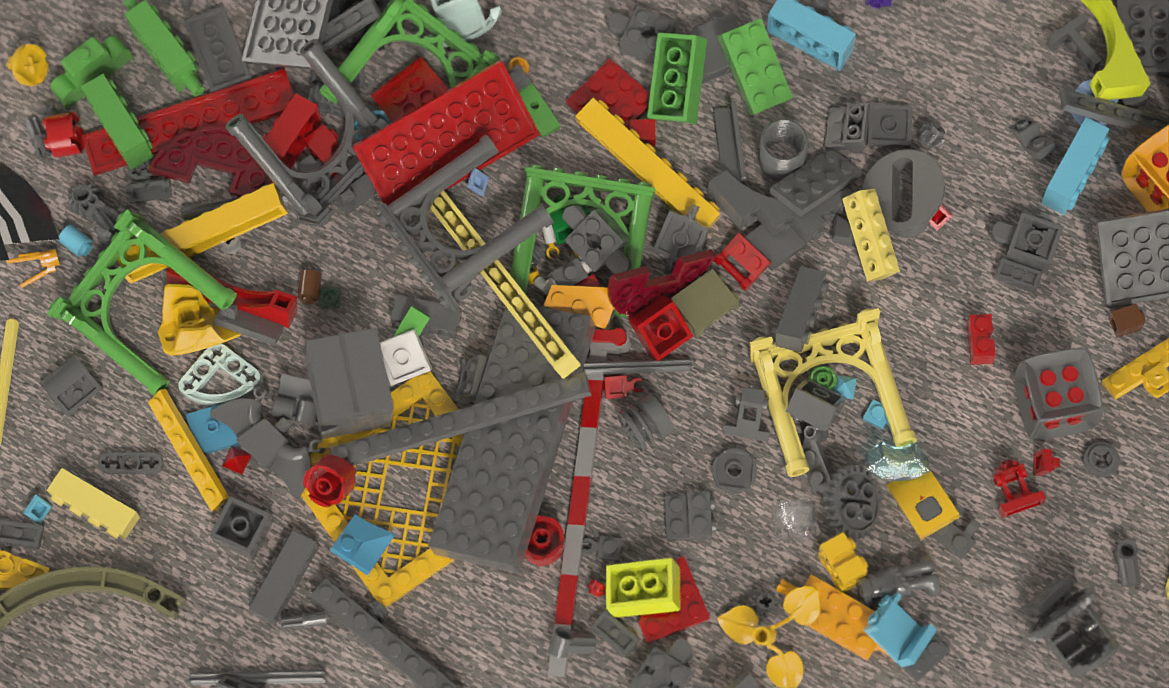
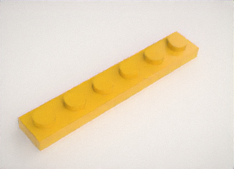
M159 390L148 404L211 511H216L229 499V496L167 390Z

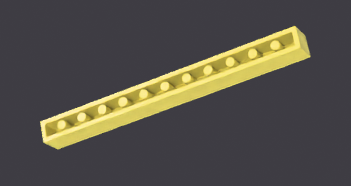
M442 191L434 200L430 209L463 251L472 250L486 244L447 193ZM496 260L482 270L481 275L558 374L564 379L577 369L581 364L501 262Z

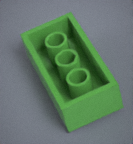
M761 18L717 36L749 116L793 98Z
M658 33L648 119H655V121L697 125L707 39L697 35Z
M104 74L82 85L81 89L89 105L129 168L132 170L153 158L150 151L153 146L147 134L139 126V122L133 112H130L126 101L118 93L112 79L107 81Z

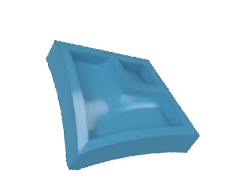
M355 514L330 551L368 576L395 534L377 527Z

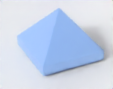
M475 168L471 172L467 188L483 197L489 177Z

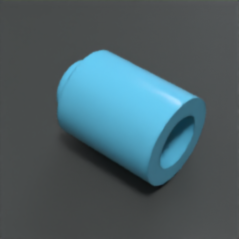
M73 225L65 227L59 235L60 240L58 241L78 257L87 256L93 248L92 240Z

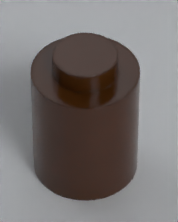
M315 270L300 271L297 298L302 303L314 304V301L319 300L322 278L320 272Z

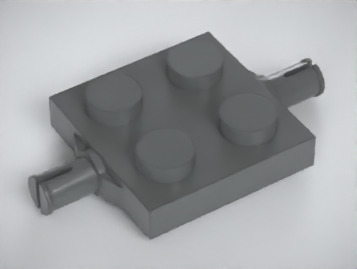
M691 204L687 215L679 214L673 210L669 211L653 248V251L662 254L668 260L663 270L664 273L672 274L679 257L701 251L710 228L695 219L700 208L698 205Z

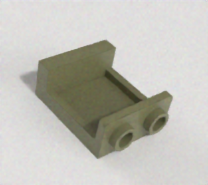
M713 269L670 298L696 338L704 334V329L733 309L735 311L739 309V296L734 290L730 291L725 285L727 283L720 273L716 274Z

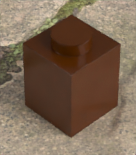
M1137 304L1112 311L1108 318L1116 338L1142 330L1146 321L1143 311L1138 309Z

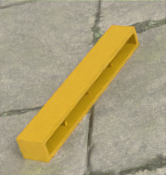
M592 98L575 116L576 122L639 180L652 184L651 187L655 188V194L673 211L687 215L691 204L698 205L700 208L695 219L699 223L711 228L720 218L718 206L712 201L708 203L703 198L704 194L697 187L694 186L692 188L686 183L688 181L687 178L680 172L676 174L671 169L672 165L665 158L662 157L660 159L655 154L656 150L650 144H643L639 140L640 136L633 129L628 130L623 125L624 121L615 114L613 116L607 111L609 108L603 101L599 100L597 102Z
M272 183L264 185L259 190L250 194H244L237 200L224 203L217 209L204 212L197 218L184 221L179 226L166 229L161 235L190 258L222 242L284 216L288 212L281 192ZM134 245L128 250L126 257L129 262L139 260L140 247ZM147 247V250H148V251H147V258H148V257H159V258H161V257H160L159 255H157L154 251H152L149 247ZM120 258L118 259L119 266H127L120 261ZM164 264L144 265L132 271L125 278L132 284L169 266Z

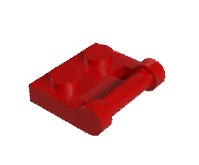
M738 233L713 261L717 266L721 265L737 280L744 291L750 288L772 263L742 233ZM730 255L751 273L747 278L727 260Z

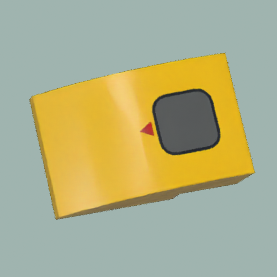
M925 462L886 485L920 540L960 517L955 506Z

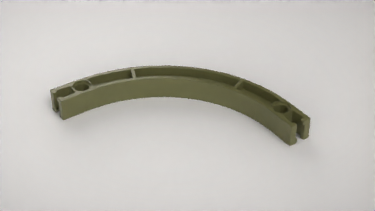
M106 567L66 568L31 578L0 596V631L27 610L43 602L70 594L93 592L120 595L148 605L174 620L177 619L180 613L173 610L170 612L163 607L167 598L170 597L177 600L176 604L179 606H185L187 600L158 583L127 571ZM156 590L160 591V598L157 601H151V593Z

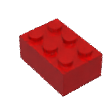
M295 94L292 99L286 102L281 116H277L274 120L271 131L263 137V140L289 169H292L306 148L303 139L319 128L323 122L318 105Z

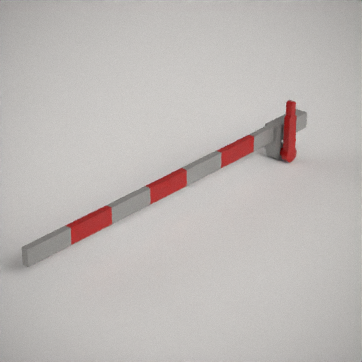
M613 311L606 329L596 326L590 345L589 362L607 361L608 354L620 355V353L627 352L631 348V340L623 329L616 328L612 330ZM605 374L587 375L591 396L584 397L553 634L555 629L559 627L572 631L604 389L603 376ZM569 653L565 658H557L550 654L549 676L566 677Z

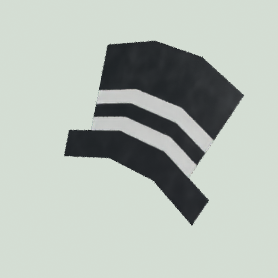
M0 161V261H9L4 244L60 239L49 208L24 178Z

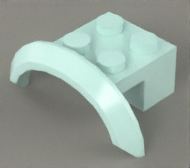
M431 0L435 13L445 22V26L451 31L455 30L460 33L465 42L490 30L502 12L500 6L490 10V16L485 20L478 0ZM431 34V35H429V36H427V37H428V38H433V37H435V36H433V35ZM443 42V47H449L446 43Z

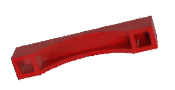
M169 267L167 271V284L193 286ZM211 275L223 286L231 288L237 293L236 299L232 304L237 305L238 310L284 325L286 328L290 327L297 314V296L279 290H247L228 284ZM202 294L208 302L213 303L209 298Z

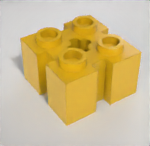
M844 532L821 544L817 556L831 576L836 588L842 593L857 586L858 579L865 578L867 574L866 568H868L865 559L855 554L854 549H856L854 541L850 536L846 537Z

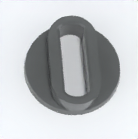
M906 149L892 152L877 161L867 173L861 190L875 189L888 231H892L902 238H912L918 236L927 228L930 219L940 208L945 194V180L941 168L931 156L918 150ZM913 166L912 217L908 221L900 223V171L906 167Z

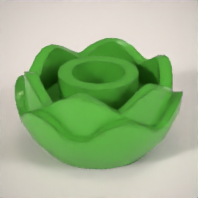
M818 366L809 375L810 380L830 390L837 383V377L830 367Z

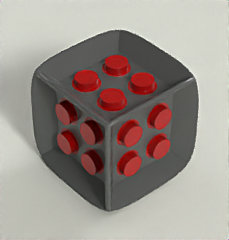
M1071 348L1043 353L1022 360L1018 364L1014 375L1016 396L1025 430L1031 440H1045L1077 434L1098 425L1103 415L1102 394L1093 360L1086 348Z

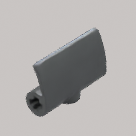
M282 374L278 396H276L273 405L272 416L284 417L285 419L295 420V422L312 426L318 425L310 381Z

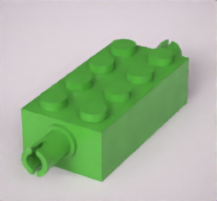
M124 0L123 3L129 10L124 15L131 31L179 93L188 87L193 96L202 94L205 88L198 80L197 71L199 68L195 64V58L189 50L185 51L180 38L172 34V29L167 21H162L157 8L154 5L150 6L146 0L141 3L137 0Z

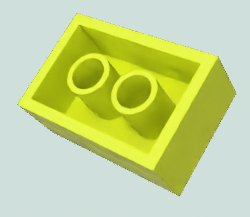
M672 558L606 566V609L614 618L680 611V567Z

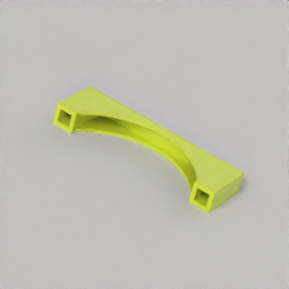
M1080 0L1097 18L1107 42V59L1104 69L1097 71L1089 83L1094 96L1103 100L1142 96L1151 83L1144 71L1140 58L1136 54L1133 43L1127 35L1124 24L1119 18L1116 7L1111 0Z

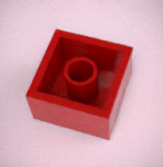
M664 295L628 319L648 355L657 361L693 337L674 302Z

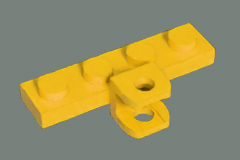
M1169 338L1102 380V385L1115 400L1142 383L1149 394L1155 398H1159L1169 391V372L1166 369L1169 366Z

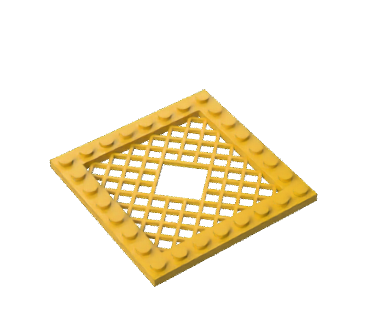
M428 371L411 378L391 392L394 407L391 430L395 429L396 420L408 421V425L412 424V422L422 421L423 419L413 418L415 407L426 409L425 419L429 418L430 410L435 416H439L459 409L433 374ZM423 399L427 405L418 404L417 402ZM411 407L409 417L399 416ZM379 428L321 440L323 442L318 444L317 450L319 448H326V451L323 454L310 453L312 466L327 454H332V447L368 437L374 432L378 434V432L382 433L388 430ZM465 433L451 437L452 439L446 438L436 441L435 452L423 450V446H420L419 449L412 448L406 450L407 452L418 453L416 464L404 463L406 451L402 453L401 462L390 461V455L386 456L385 460L375 459L369 461L367 472L356 471L355 474L366 476L364 488L355 486L353 489L363 491L362 502L349 501L351 495L349 493L346 500L340 502L345 504L343 515L336 505L322 507L314 503L308 496L307 488L301 496L334 543L348 525L347 520L351 521L353 518L347 516L348 505L361 506L359 517L361 518L364 507L375 508L374 520L364 519L375 526L377 524L389 526L388 531L390 532L392 527L404 528L402 540H391V542L401 544L400 555L388 554L387 547L382 554L381 567L376 563L368 576L352 566L375 600L385 609L455 560L435 555L431 549H428L420 556L419 553L421 547L429 548V544L421 543L423 531L433 532L431 528H424L426 516L438 517V514L427 512L429 501L440 502L442 505L449 476L453 471L451 469L452 460L457 458V455H454L455 443L460 449ZM440 441L452 443L450 454L438 452ZM422 454L434 455L432 467L420 465ZM437 456L449 458L447 469L435 467ZM373 462L384 463L383 475L371 473ZM388 464L431 470L424 512L380 506ZM434 471L446 472L445 484L433 482ZM370 477L382 479L380 490L368 488ZM432 486L444 488L442 499L430 497ZM367 492L379 494L377 505L365 503ZM380 509L392 511L390 522L378 521ZM395 512L407 513L405 525L393 523ZM411 514L423 516L421 527L409 525ZM408 529L420 531L418 542L406 541ZM405 544L417 546L415 557L403 556ZM387 557L399 559L397 571L385 569ZM402 560L411 561L406 566L401 568ZM385 573H391V574H393V575H391V576L388 578Z

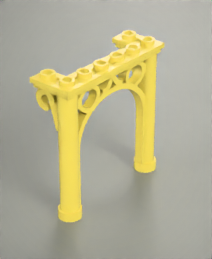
M879 308L862 310L857 314L856 323H843L837 328L830 330L824 328L815 334H811L808 345L804 344L802 352L776 347V342L773 344L772 337H758L753 342H750V362H753L754 366H756L763 391H766L765 397L769 398V411L787 464L785 468L789 477H796L807 473L809 466L793 418L789 413L785 412L789 405L788 394L791 386L801 374L821 364L846 363L866 372L877 388L896 448H905L917 442L915 432L911 430L881 341L878 328ZM856 343L860 350L853 356L844 354L841 347L845 344ZM837 344L836 354H833V350L828 351L823 348ZM812 350V353L805 358V363L802 364L803 359L799 354ZM864 351L867 353L870 365L860 360ZM793 359L797 361L798 366L793 372L782 370L779 364L784 360ZM777 375H779L782 378L788 379L785 383L783 392Z

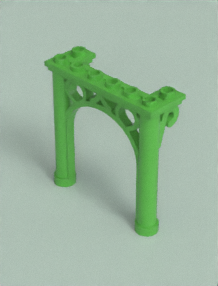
M391 0L382 11V16L376 19L338 70L351 84L371 56L380 47L392 42H410L425 48L440 61L446 71L450 89L456 85L455 78H469L500 60V57L496 53L487 50L481 54L477 46L465 42L460 33L455 30L451 31L445 26L446 24L442 19L434 18L428 13L429 11L422 4L417 5L414 2L415 0ZM411 20L417 25L418 33L414 35L405 34L401 26L402 21ZM396 23L398 35L385 37ZM424 27L436 36L433 38L426 36L423 39L419 38L424 31ZM443 42L456 51L447 58L444 56L447 52L444 50ZM453 58H460L467 64V71L464 73L453 71L451 60ZM324 83L319 90L320 93L329 101L337 103V98Z
M540 165L526 167V185L520 219L540 206L541 197L550 206L546 209L549 215L559 209L574 205L594 209L602 208L631 238L624 247V253L632 262L631 269L640 268L650 205L655 196V188L651 187L652 184L639 182L638 185L630 184V181L626 179L611 181L608 180V177L596 175L595 178L587 177V174L583 172L568 174L565 173V170L553 168L552 171L544 170V167ZM567 186L584 188V191L579 195H573L574 199L569 200L570 190ZM552 187L561 188L566 193L565 198L556 204L546 195L547 191ZM593 190L610 193L605 199V206L600 204L601 199L594 195ZM617 197L623 198L627 201L628 207L625 211L615 213L609 206L610 200ZM632 212L629 231H627L625 224L620 218ZM537 232L516 246L513 255L510 275L526 296ZM613 308V315L618 316V317L628 318V317H626L625 314H621V315H620V314Z
M127 209L116 220L117 223L114 227L120 230V232H117L112 237V243L109 247L99 254L98 261L86 271L83 281L73 288L69 299L59 297V299L54 300L50 305L47 315L64 320L76 328L147 387L148 392L154 396L159 390L166 389L170 381L125 345L115 335L110 323L111 300L121 281L141 266L164 264L182 276L221 310H226L236 299L237 293L231 288L223 286L146 223L144 216ZM136 244L140 247L139 260L129 262L126 254ZM147 247H149L152 251H154V252H155L157 255H159L161 258H159V257H148V258H147V251H148V250H147ZM119 258L123 264L127 265L126 267L120 266L117 269L111 270ZM103 278H105L103 288L106 289V292L96 289ZM94 295H100L102 299L101 308L90 312L88 309L89 301ZM101 316L103 328L92 320L91 317Z

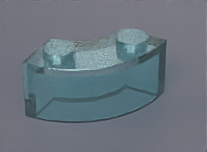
M881 441L864 454L866 469L886 480L906 481L916 479L930 471L927 455L914 443L903 447H892Z

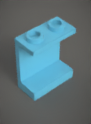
M900 593L891 596L886 595L879 602L880 607L868 618V624L864 631L901 667L915 664L937 629L931 624L920 627L897 604L902 597Z

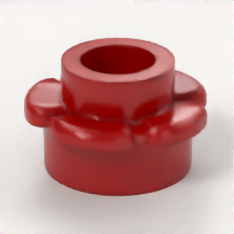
M591 579L590 584L586 585L590 588L588 593L601 598L602 594L606 595L605 584Z

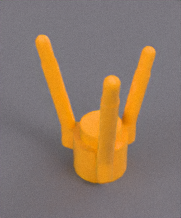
M56 248L41 252L19 254L18 257L6 261L7 263H16L40 259L42 267L47 266V269L21 283L20 287L23 288L46 274L56 271L55 266L60 265Z

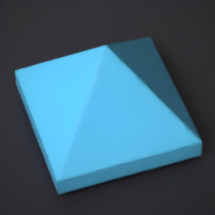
M836 375L837 383L832 390L847 397L846 399L853 400L857 378Z
M35 494L23 513L40 525L52 508V505Z

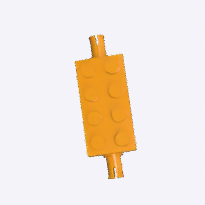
M810 575L804 587L817 588L820 596L821 611L817 620L806 626L866 661L869 660L874 650H879L888 655L864 631L868 624V618L875 611L815 576ZM782 579L776 591L787 596L798 587Z

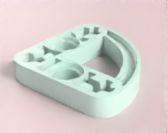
M221 343L207 348L181 378L178 386L181 393L188 399L200 404L215 406L250 395L260 385L261 375L256 368ZM221 349L222 356L217 355L214 357L213 351ZM208 357L211 360L214 357L213 362L215 364L212 365L206 358ZM232 361H238L240 367L236 371H231L228 369L229 364ZM201 365L209 366V372L205 375H200L197 372L198 368ZM219 368L242 384L238 389L224 394H205L199 392ZM244 369L245 372L250 376L255 374L254 377L256 380L254 382L249 381L247 383L248 380L246 376L242 374ZM195 374V376H196L199 380H201V381L198 382L197 379H196V380L193 382L194 378H193L192 375ZM193 382L192 385L194 388L192 390H186V387L184 385L186 383L191 384Z

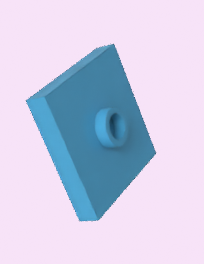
M222 404L186 414L190 431L204 455L239 445L233 430L210 415L213 409Z

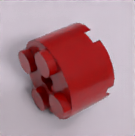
M77 112L61 113L43 118L44 128L47 130V137L44 138L47 150L51 149L53 157L59 158L83 153L81 150L85 149L82 139L84 131L77 124V122H81Z
M327 454L314 464L304 476L303 485L309 492V498L322 507L337 505L354 489L356 484V468L339 456Z
M537 516L525 558L537 566H546L556 562L562 556L565 547L564 532L559 522L554 518ZM539 538H541L542 540H545V539H546V542H545V543H542V542L538 543V539H539Z

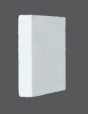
M415 329L380 342L386 374L391 386L432 370V366Z

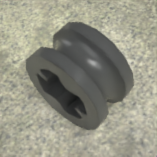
M534 245L532 262L538 265L540 259H544L546 255L537 245Z

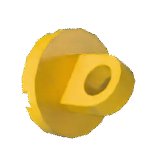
M23 44L18 47L13 56L9 57L6 64L12 70L15 79L24 86L41 84L46 78L49 68L45 58L47 57L45 51L35 44Z

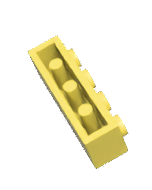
M875 189L860 190L843 198V204L867 282L881 280L900 272Z
M61 468L47 489L48 493L52 496L50 499L59 506H62L64 503L70 507V512L78 517L81 515L89 518L87 521L97 528L100 525L107 529L106 533L116 539L120 536L126 540L140 518L133 509Z

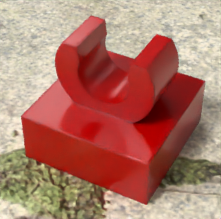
M1044 448L1033 454L1034 476H1044L1055 470V467L1060 468V458L1052 457V449Z

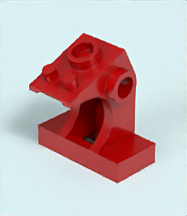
M1010 459L999 463L1000 467L994 468V483L996 487H1001L1007 502L1001 504L998 509L1001 519L1044 504L1046 497L1043 490L1033 494L1029 491L1024 480L1027 477L1024 464L1019 463L1018 460L1013 461ZM1017 481L1021 493L1011 495L1007 484Z

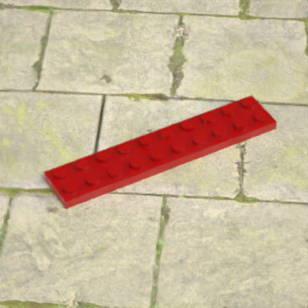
M283 69L137 117L136 119L141 129L143 128L153 146L150 151L152 155H155L162 148L173 142V138L187 131L202 130L203 127L226 128L227 123L239 114H243L250 124L281 115L286 102L292 99L294 94L286 71ZM105 128L82 135L94 176L127 166L126 161Z

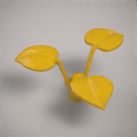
M805 586L791 591L786 596L783 604L785 611L791 615L771 626L756 627L759 622L758 615L754 609L745 605L734 607L718 617L724 632L735 642L749 644L754 641L758 645H767L768 649L771 648L779 654V656L770 658L766 666L767 675L774 685L779 688H797L804 672L800 656L793 651L783 654L782 650L775 647L772 643L776 639L775 629L791 621L793 618L800 625H809L817 620L821 611L820 596L817 588Z

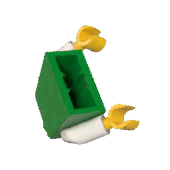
M560 194L554 199L555 204L562 201L565 195ZM581 206L588 215L595 210L591 207ZM568 207L550 214L554 223L547 228H542L545 244H548L549 247L546 253L550 260L549 254L553 250L557 251L558 258L560 257L559 249L555 246L554 242L557 245L565 243L564 240L573 232L562 217L564 210Z

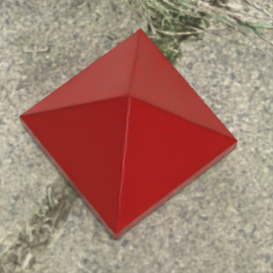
M231 447L222 467L243 475L252 455Z

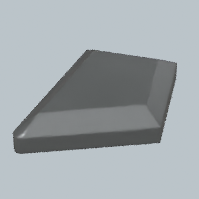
M835 213L832 242L853 247L855 240L849 220Z

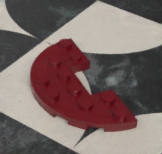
M203 127L202 130L187 131L173 138V142L156 154L148 168L150 174L190 184L197 165L235 175L229 193L236 197L250 194L259 190L264 185L274 183L239 140L232 136L226 128Z
M712 249L681 256L677 259L672 274L648 280L651 272L646 266L615 273L609 279V302L620 315L625 314L626 317L631 318L664 295L670 299L688 287L698 275L703 276L712 264L716 254Z

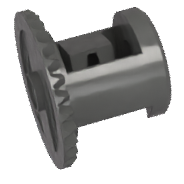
M1087 587L1058 604L1052 612L1037 620L1025 633V637L1030 641L1043 638L1073 678L1081 677L1102 665L1115 653L1119 645L1090 605L1091 601L1096 597V591L1093 587ZM1087 610L1094 619L1093 622L1085 627L1087 631L1091 632L1099 626L1106 637L1088 647L1068 663V660L1085 649L1083 643L1070 626L1051 639L1049 636L1056 633L1057 627L1069 617L1076 616L1077 614L1080 616Z

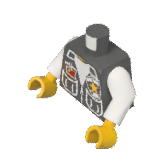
M573 250L577 257L576 259L554 270L545 278L541 277L538 268L534 267V272L530 273L528 282L529 284H535L547 295L551 285L573 286L589 277L588 273L592 272V269Z

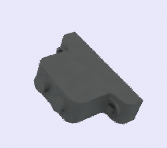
M732 15L716 16L706 24L701 23L694 26L689 35H697L707 39L702 85L731 73L717 36L740 27L736 18Z

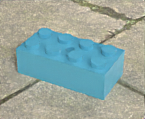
M777 0L768 14L767 32L839 71L842 70L853 52L856 33L851 28L835 23L832 18L818 14L812 7H805L798 3L797 0Z
M1087 117L1085 118L1051 179L1041 204L1063 215L1066 214L1068 209L1073 210L1079 194L1084 190L1089 176L1092 175L1099 158L1102 157L1107 147L1106 145L1110 139L1107 137L1109 128Z

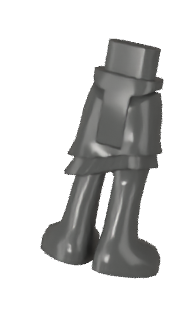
M929 555L919 557L916 564L902 568L889 566L873 574H867L866 578L858 579V586L862 597L869 595L872 598L876 596L885 597L886 595L891 596L900 593L903 597L905 594L911 595V590L924 589L925 593L930 597H935L939 594L938 575L936 573L932 574L935 570V565ZM918 574L927 575L912 580H905L904 578Z

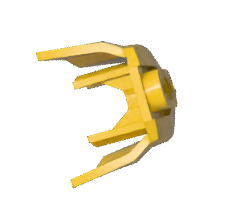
M167 284L165 286L162 306L163 322L158 330V336L164 353L173 356L196 352L241 336V334L214 324V318L220 308H212L202 293L195 287L181 284Z

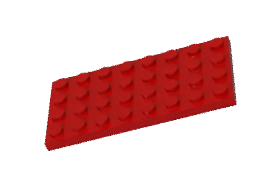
M498 60L351 147L382 203H386L388 206L480 142L479 139L484 135L491 139L498 153L476 167L479 171L540 136V133L503 62ZM469 172L468 174H466L465 176H463L461 179H459L458 181H456L455 183H453L451 186H449L448 188H446L444 191L448 190L449 188L455 186L456 184H458V183H460L461 181L465 180L466 178L470 177L471 172Z

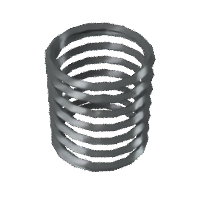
M778 119L769 123L764 128L760 138L759 165L762 172L770 179L781 181L806 164L808 136L805 129L799 123L790 119ZM786 142L797 148L799 153L789 159H780L773 156L767 149L775 143Z

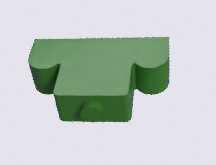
M93 36L61 61L66 73L56 77L52 81L50 89L59 102L68 109L85 96L81 89L82 85L102 74L107 79L132 60L133 56L117 36H110L102 45Z

